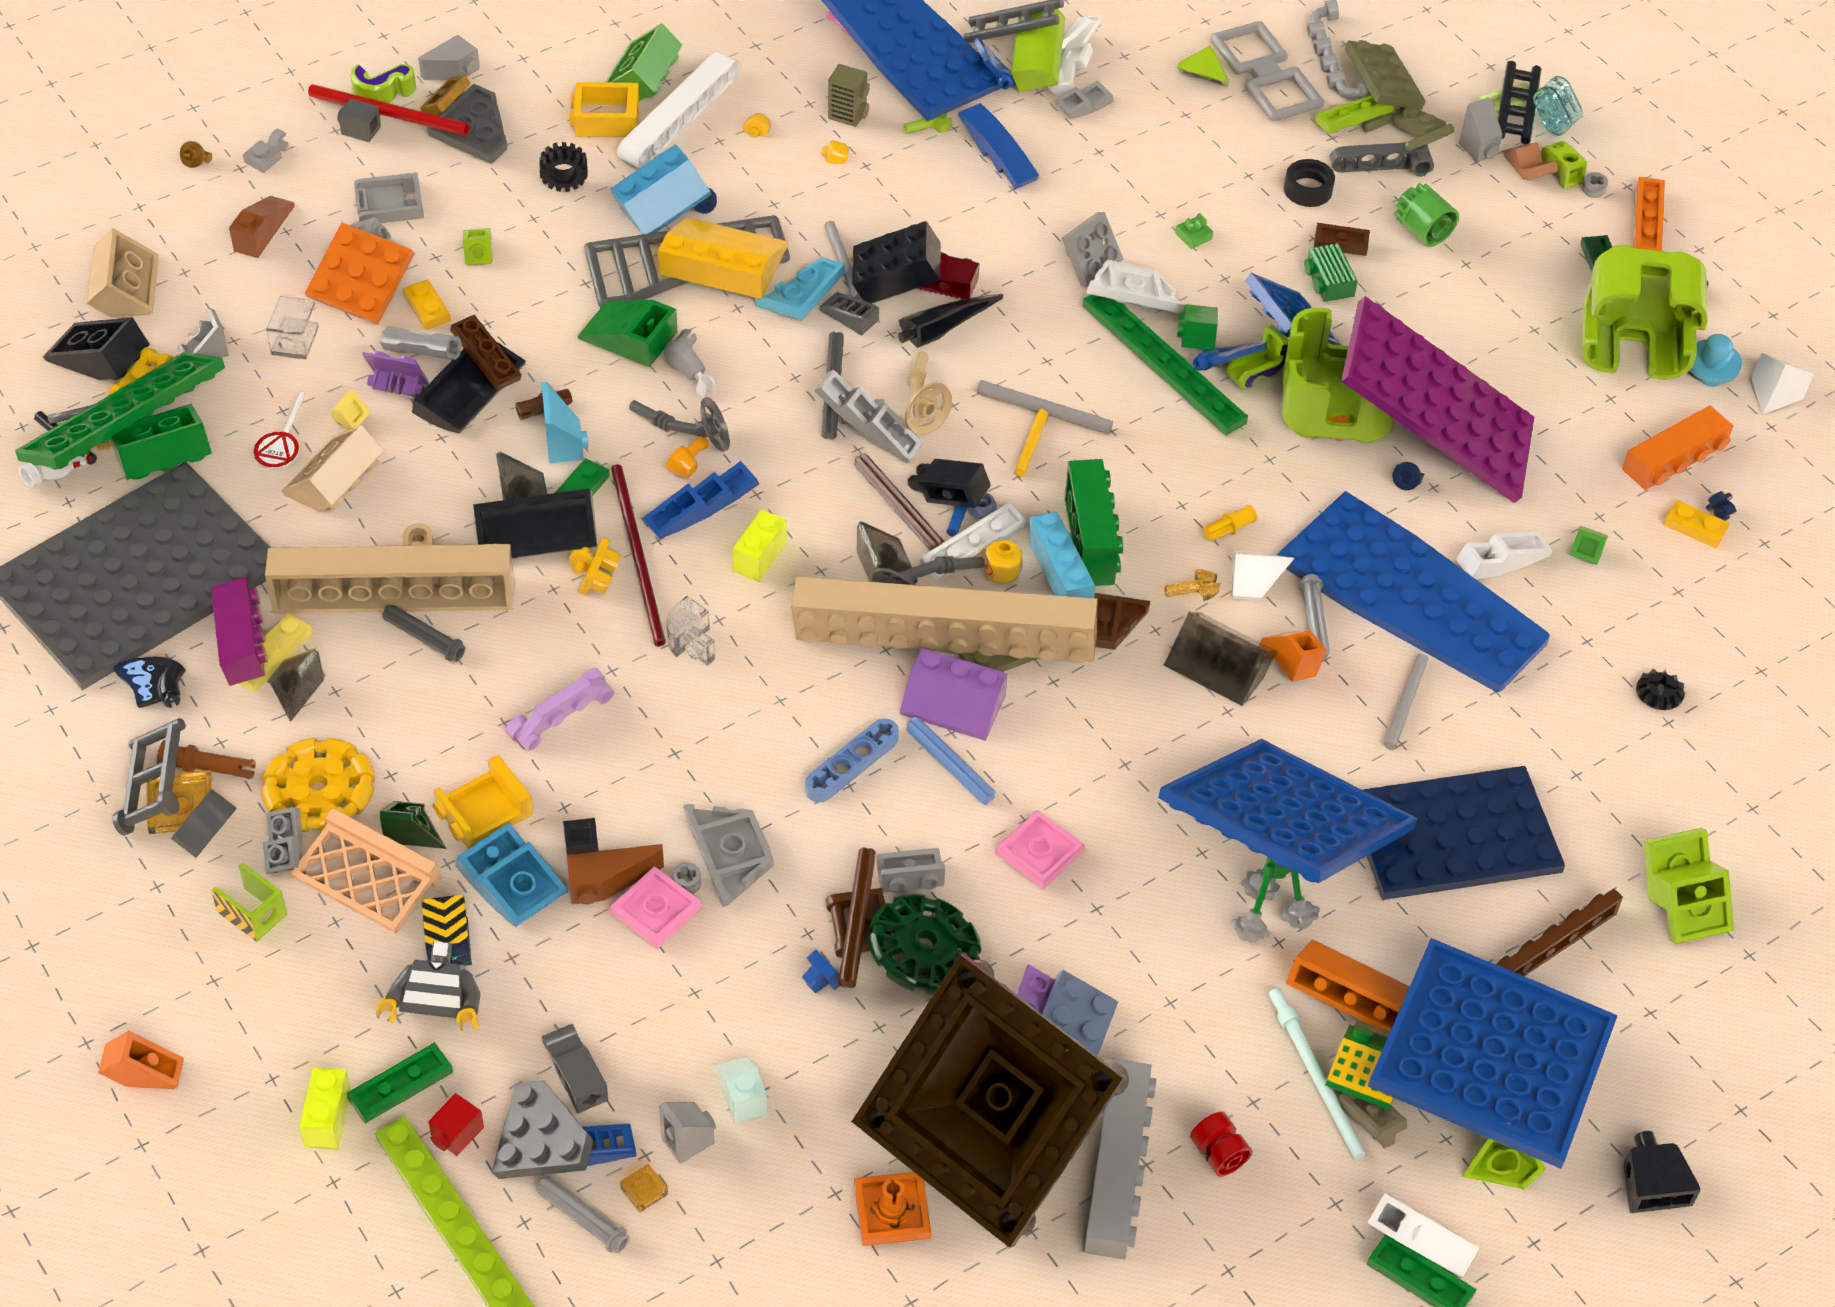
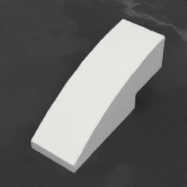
M1539 531L1496 533L1489 542L1466 543L1456 560L1465 572L1477 580L1519 570L1550 556L1553 551Z

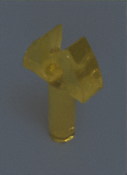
M1195 570L1194 581L1166 585L1164 592L1167 597L1196 592L1201 594L1203 601H1207L1220 591L1221 583H1216V573L1206 570Z

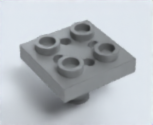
M1105 212L1095 213L1062 237L1066 254L1071 260L1081 286H1088L1090 281L1095 279L1097 272L1102 269L1103 264L1107 260L1117 262L1124 260Z

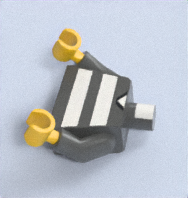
M433 941L431 960L415 959L413 964L407 965L392 983L385 999L379 1001L376 1005V1017L379 1019L382 1012L390 1011L389 1022L393 1023L397 1018L396 1008L399 1007V1012L456 1018L461 1031H463L465 1022L472 1021L473 1029L477 1030L480 1026L477 1014L481 992L472 973L466 970L465 965L450 963L452 943Z

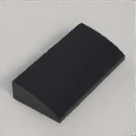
M497 342L518 370L526 364V360ZM463 348L460 356L456 360H452L414 399L412 413L439 428L460 434L500 390L497 391Z
M590 488L473 504L478 545L510 544L512 558L578 550L583 547H597L593 495Z

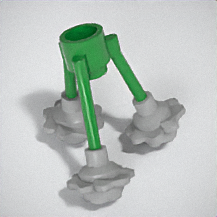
M1267 857L1263 869H1258L1256 872L1250 870L1246 873V878L1241 881V885L1245 887V894L1251 896L1256 902L1254 908L1250 909L1248 916L1232 920V924L1235 926L1234 929L1241 940L1256 943L1264 937H1269L1270 932L1267 930V926L1260 921L1262 916L1260 910L1265 899L1273 900L1275 893L1279 891L1280 886L1275 883L1276 879L1285 878L1289 872H1291L1294 897L1292 898V904L1282 909L1281 919L1287 921L1292 927L1303 930L1311 925L1313 920L1319 918L1320 908L1312 905L1310 901H1305L1304 896L1301 895L1297 872L1290 868L1281 867L1273 859Z

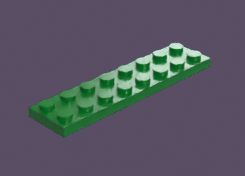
M183 352L95 403L89 409L76 414L15 450L17 459L21 462L31 463L34 466L41 465L51 467L54 470L62 469L77 456L88 454L94 446L110 441L112 436L119 431L130 429L133 423L139 419L153 415L156 409L173 403L175 398L183 393L193 391L195 386L201 382L215 378V374L225 369L223 358Z

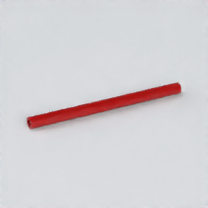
M311 84L308 89V95L313 98L346 105L351 98L378 106L380 115L462 136H467L470 130L468 123L315 84Z

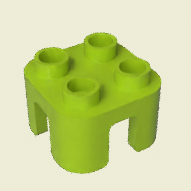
M1617 245L1602 253L1595 261L1583 303L1582 356L1585 363L1594 370L1615 373L1620 362V341L1625 340L1641 342L1647 346L1648 375L1651 378L1674 379L1690 371L1697 354L1696 329L1705 330L1708 322L1707 275L1704 264L1686 252L1677 251L1671 253L1638 249L1629 245Z
M1308 308L1299 312L1292 321L1283 370L1282 417L1286 425L1296 434L1305 438L1318 436L1371 443L1388 436L1393 430L1395 419L1341 382L1349 346L1328 343L1332 324V311L1327 308ZM1344 415L1351 419L1352 423L1334 422L1327 419Z

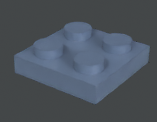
M1062 970L1056 976L1042 1015L1062 1028L1092 1053L1098 1055L1118 1001Z

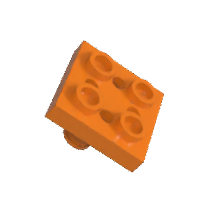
M915 1172L854 1178L862 1246L931 1239V1226L924 1180ZM912 1206L914 1207V1210L912 1211L908 1209L906 1210V1207H908L909 1209H911ZM897 1223L899 1224V1227H898V1228H892V1227L890 1226V1225L897 1226Z

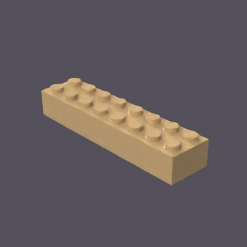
M510 544L268 548L265 578L273 614L384 612L387 605H395L405 612L513 610L515 581Z

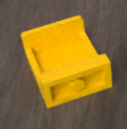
M499 754L488 760L489 772L447 794H444L440 787L433 790L435 802L432 806L440 820L445 819L448 822L453 838L456 841L461 840L467 849H470L507 823L513 826L533 815L531 795Z

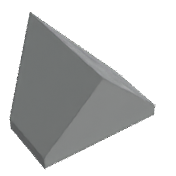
M210 308L207 311L210 322L199 321L198 332L195 335L188 334L191 340L186 345H179L180 353L188 352L219 358L229 356L223 327L215 310Z

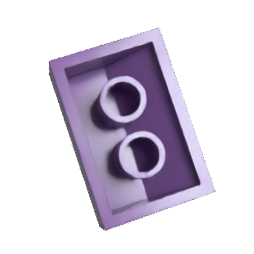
M921 648L911 669L900 715L910 718L918 717L923 722L986 741L1006 697L1008 673Z

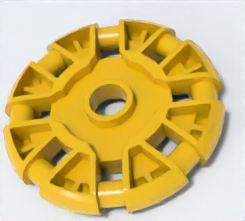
M329 737L327 741H316V738H309L286 747L287 751L281 756L277 754L271 760L262 777L265 785L261 788V797L268 812L286 809L294 804L295 807L301 809L303 832H309V829H320L322 831L327 825L325 818L332 808L350 818L355 814H361L373 796L374 786L372 783L375 781L373 766L364 753H358L357 747L349 742ZM317 753H327L326 758H316ZM295 761L292 769L289 765ZM348 761L352 763L348 767H344V764ZM315 783L327 784L321 790L311 789ZM342 801L344 802V804H346L344 808L340 806L337 807V805L340 804Z

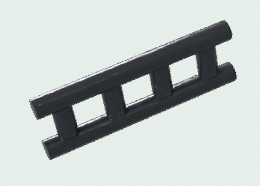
M1508 61L1506 63L1497 118L1502 132V139L1505 138L1506 133L1521 136L1520 141L1522 144H1529L1531 142L1542 68L1535 65L1532 67L1531 72L1516 69L1517 64L1515 61ZM1514 79L1529 82V88L1513 87ZM1511 97L1527 100L1526 107L1511 105ZM1508 115L1523 117V125L1508 123Z

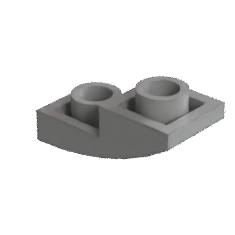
M291 807L266 813L269 841L263 842L266 874L298 868L302 842L301 809Z

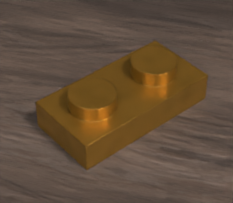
M467 76L449 78L420 107V110L440 116L471 84Z

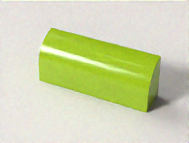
M1054 9L1053 15L1058 14L1060 23L1058 25L1016 33L1011 74L1019 92L1058 84L1065 27V16L1058 9ZM1043 12L1031 14L1030 20L1041 18Z

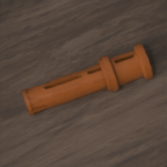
M163 740L159 746L157 764L163 762L166 740ZM188 745L187 747L178 746L176 767L182 768L187 773L199 769L251 780L255 772L243 770L242 767L256 768V761L254 759L249 760L201 752L195 745Z

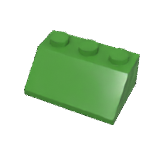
M663 23L659 24L630 42L605 83H638L639 101L645 97H653L660 89L659 83L668 76V68L679 58L678 52L682 47L681 42Z

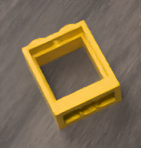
M576 82V92L571 93V109L574 110L569 111V124L574 126L575 137H626L638 126L639 84ZM583 105H627L626 113H582Z

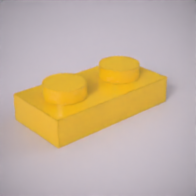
M428 279L403 288L404 297L425 330L451 322L449 311Z
M1676 500L1663 525L1717 549L1728 531L1730 523L1680 500Z

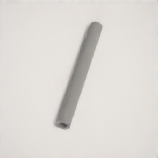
M981 380L978 385L977 393L1036 412L1044 409L1049 413V416L1106 434H1110L1113 426L1112 420Z

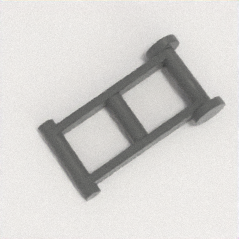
M182 718L171 721L129 741L132 754L123 810L115 812L112 818L113 825L119 834L125 836L132 833L135 824L162 812L167 816H171L179 811V802L172 790L180 732L186 728ZM166 738L163 762L143 770L146 746ZM160 777L157 801L137 809L141 785Z

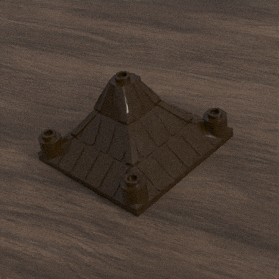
M960 954L851 1122L1007 1247L1012 1248L1021 1236L1029 1234L1033 1230L1036 1223V1211L1111 1099L1126 1090L1129 1084V1075L1122 1064L1112 1061L1105 1062L1050 1019L1042 1015L1037 1009L1021 999L1016 993L996 980L993 969L987 962L972 960L966 954Z

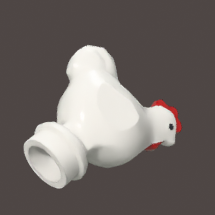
M90 453L77 456L69 461L66 467L56 470L51 467L34 466L31 463L24 462V465L18 468V473L23 483L31 488L35 485H41L43 479L57 480L66 477L74 468L86 465L91 460Z

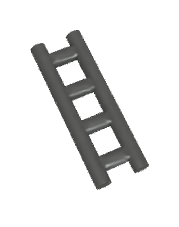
M1047 0L969 17V24L971 27L975 26L974 32L965 33L964 39L971 43L977 37L981 40L1058 25L1060 23L1058 14L1053 15L1054 9L1064 7V0ZM1043 12L1041 18L1030 20L1031 14ZM1020 17L1019 22L1007 25L1009 19ZM997 22L996 27L985 29L987 23Z

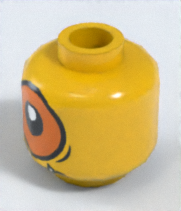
M998 540L991 543L986 549L984 558V570L988 578L998 583H1009L1016 580L1022 571L1023 554L1021 548L1008 540Z

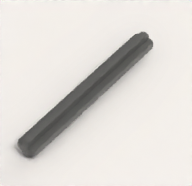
M833 331L829 334L826 374L835 370L841 376L844 335L842 332L836 333ZM824 401L822 437L833 440L837 437L838 414Z

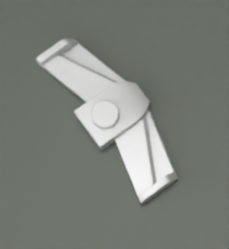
M1100 15L1077 17L1063 36L1059 81L1057 85L1048 86V89L1055 95L1062 96L1072 90L1075 69L1086 68L1093 52L1090 43L1086 42L1097 27L1102 26L1103 21Z

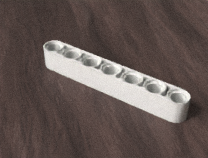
M718 51L712 53L621 141L617 150L618 158L638 168L653 160L737 78L741 66L740 62Z

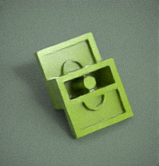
M1700 827L1643 840L1649 900L1667 910L1670 941L1678 944L1734 931L1729 870L1710 861L1707 830Z

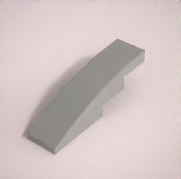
M835 370L828 372L814 390L837 414L856 430L905 463L912 460L923 444L886 403L878 406L860 386L852 389Z

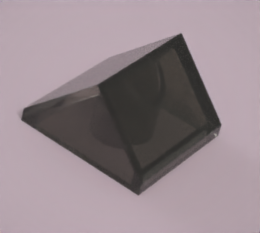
M860 521L857 524L856 552L869 582H873V573L880 568L890 569L898 573L912 568L899 538L865 522ZM884 573L883 575L890 576L891 573Z

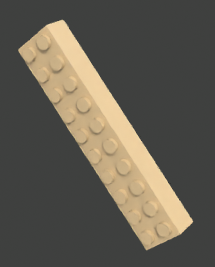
M796 576L791 605L796 640L832 642L838 645L846 643L860 644L866 647L887 646L895 649L925 648L932 651H951L956 654L979 651L985 656L1004 655L1014 658H1041L1047 661L1056 659L1069 660L1075 663L1094 662L1097 638V599Z

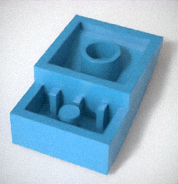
M507 823L457 857L456 868L489 905L515 927L568 892L567 887L530 842L525 843L510 823Z

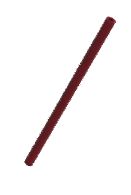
M616 464L612 466L611 471L654 645L661 647L665 645L666 640L623 468L621 465Z

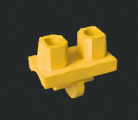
M602 537L593 556L590 554L591 550L588 547H583L582 550H574L570 554L569 562L574 567V573L581 574L582 571H586L578 590L579 593L586 595L589 589L603 594L607 591L613 576L598 569L601 567L614 573L622 556L608 549L611 540Z

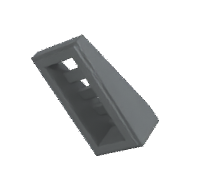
M836 292L820 306V311L860 335H863L879 321L878 306Z

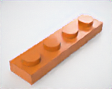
M1646 177L1638 178L1636 186L1634 248L1662 251L1665 180Z

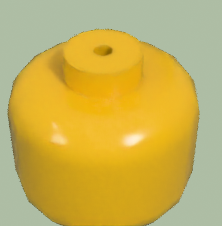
M756 113L747 119L743 130L754 138L757 136H767L771 123L765 115Z
M832 140L827 146L823 147L821 156L825 157L827 163L843 164L848 160L849 149L845 143Z

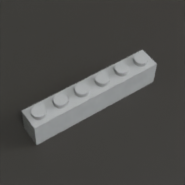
M1112 1058V1062L1122 1064L1127 1070L1129 1084L1122 1094L1111 1099L1104 1110L1084 1253L1125 1260L1127 1247L1134 1248L1137 1227L1130 1226L1131 1217H1138L1141 1196L1134 1194L1135 1187H1142L1145 1166L1138 1164L1139 1157H1146L1149 1136H1142L1143 1127H1150L1153 1107H1148L1146 1104L1147 1098H1154L1157 1078L1150 1077L1152 1064Z

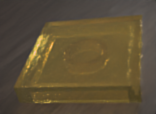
M211 770L174 775L172 792L178 799L179 811L171 816H167L162 812L147 819L149 834L174 832L180 828L209 791L213 789ZM160 777L147 782V805L157 801Z

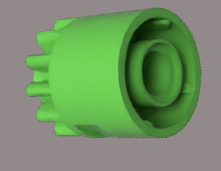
M1418 183L1416 189L1413 187L1407 189L1400 196L1396 204L1398 210L1394 212V215L1397 217L1396 219L1428 247H1434L1446 240L1454 231L1459 221V212L1426 183L1424 185Z

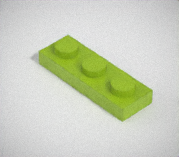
M1371 95L1315 114V123L1328 133H1336L1343 128L1360 125L1364 121L1394 112L1395 106L1377 104Z

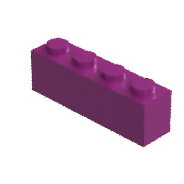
M246 577L212 586L211 593L219 665L229 686L265 676L264 663L268 662V658L263 644L261 645V643L265 642V636L261 625H259L263 623V618L259 607L256 606L261 604L256 587L251 588Z

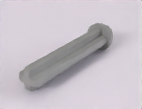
M1309 574L1301 579L1299 589L1304 593L1309 630L1313 632L1327 650L1324 657L1326 658L1329 655L1330 648L1321 597L1323 582L1317 575Z
M550 1176L543 1177L539 1181L536 1192L603 1242L608 1252L620 1253L626 1247L630 1237L626 1234L627 1230L624 1227H616Z

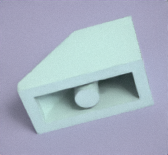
M747 1056L715 1065L735 1124L767 1115V1094L757 1066Z

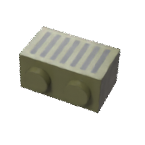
M842 64L837 65L828 79V119L857 127L861 119L867 117L869 112L867 96L870 84L867 83L866 71Z

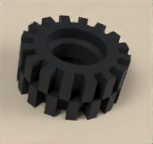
M562 142V146L553 143V148L547 146L545 152H541V158L539 157L540 178L544 185L548 183V188L553 189L555 186L556 191L561 192V188H565V192H569L570 187L576 190L578 189V184L582 186L585 183L584 179L587 180L586 153H582L581 147L575 148L573 143L570 146H567L566 142ZM561 164L572 166L566 170L555 168V166Z

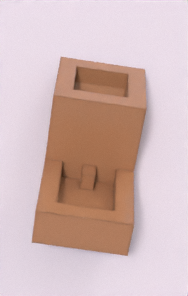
M1538 142L1520 145L1503 151L1504 157L1522 179L1538 178L1558 171L1556 161L1542 162Z

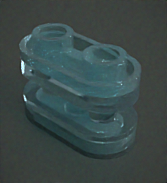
M1562 76L1552 77L1533 97L1536 109L1546 129L1553 135H1564L1583 115L1582 107L1571 84Z

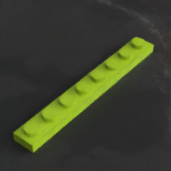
M404 1116L375 1132L377 1141L487 1306L534 1307L407 1118Z

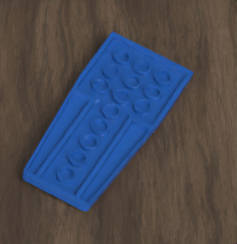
M822 0L877 69L927 121L1001 89L996 83V75L983 63L981 55L923 0Z
M1347 491L1343 492L1276 554L1294 558L1286 570L1300 579L1309 574L1317 575L1323 582L1321 592L1338 604L1495 692L1503 691L1547 646L1550 637L1546 630L1418 536Z

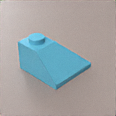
M541 382L549 463L584 460L583 448H588L587 431H581L579 418L547 382Z

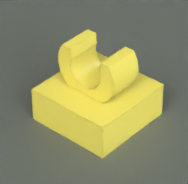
M355 391L347 392L332 409L333 412L330 413L337 424L341 423L346 431L360 425L370 414Z

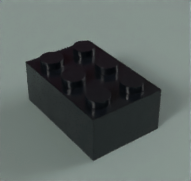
M927 220L853 246L852 285L863 301L875 303L940 281L941 242Z

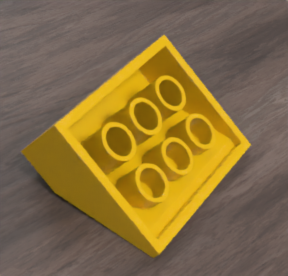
M686 217L667 232L658 249L659 274L762 299L788 247V241Z

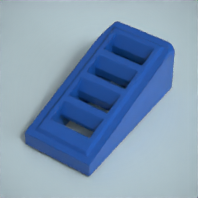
M630 1124L583 1127L593 1139V1142L596 1141L597 1149H591L587 1166L637 1156ZM623 1136L625 1147L618 1148L616 1137ZM604 1139L610 1140L611 1148H604Z

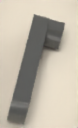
M1405 143L1342 146L1334 149L1330 154L1332 168L1340 173L1410 168L1411 172L1415 173L1416 176L1422 177L1434 169V162L1428 145L1411 152L1405 149ZM1391 154H1399V156L1395 159H1387V157ZM1374 155L1371 160L1362 161L1364 156Z

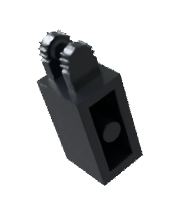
M935 458L931 464L920 463L916 468L917 476H910L907 484L914 491L923 492L927 503L976 508L991 486L983 463Z

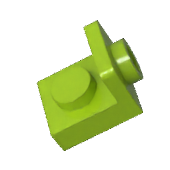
M490 228L463 230L466 265L492 263Z

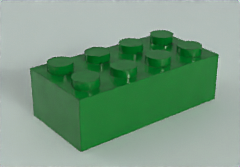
M1103 459L1068 461L1064 497L1071 539L1094 585H1115L1116 573L1121 572V560L1118 554H1123L1122 536H1117L1119 517L1118 514H1113L1112 510L1115 508L1114 492H1109L1108 489L1111 486L1110 471L1105 470Z

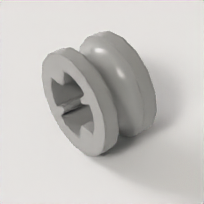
M1591 172L1585 176L1582 190L1589 197H1601L1606 192L1608 179L1601 173Z
M682 863L674 868L672 877L676 883L691 894L696 893L700 889L701 872L695 864ZM688 876L692 881L686 882L682 877Z

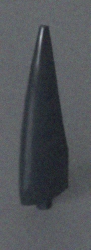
M1003 294L958 300L906 316L899 320L902 332L898 333V338L901 343L910 340L917 348L940 339L956 326L1002 300Z

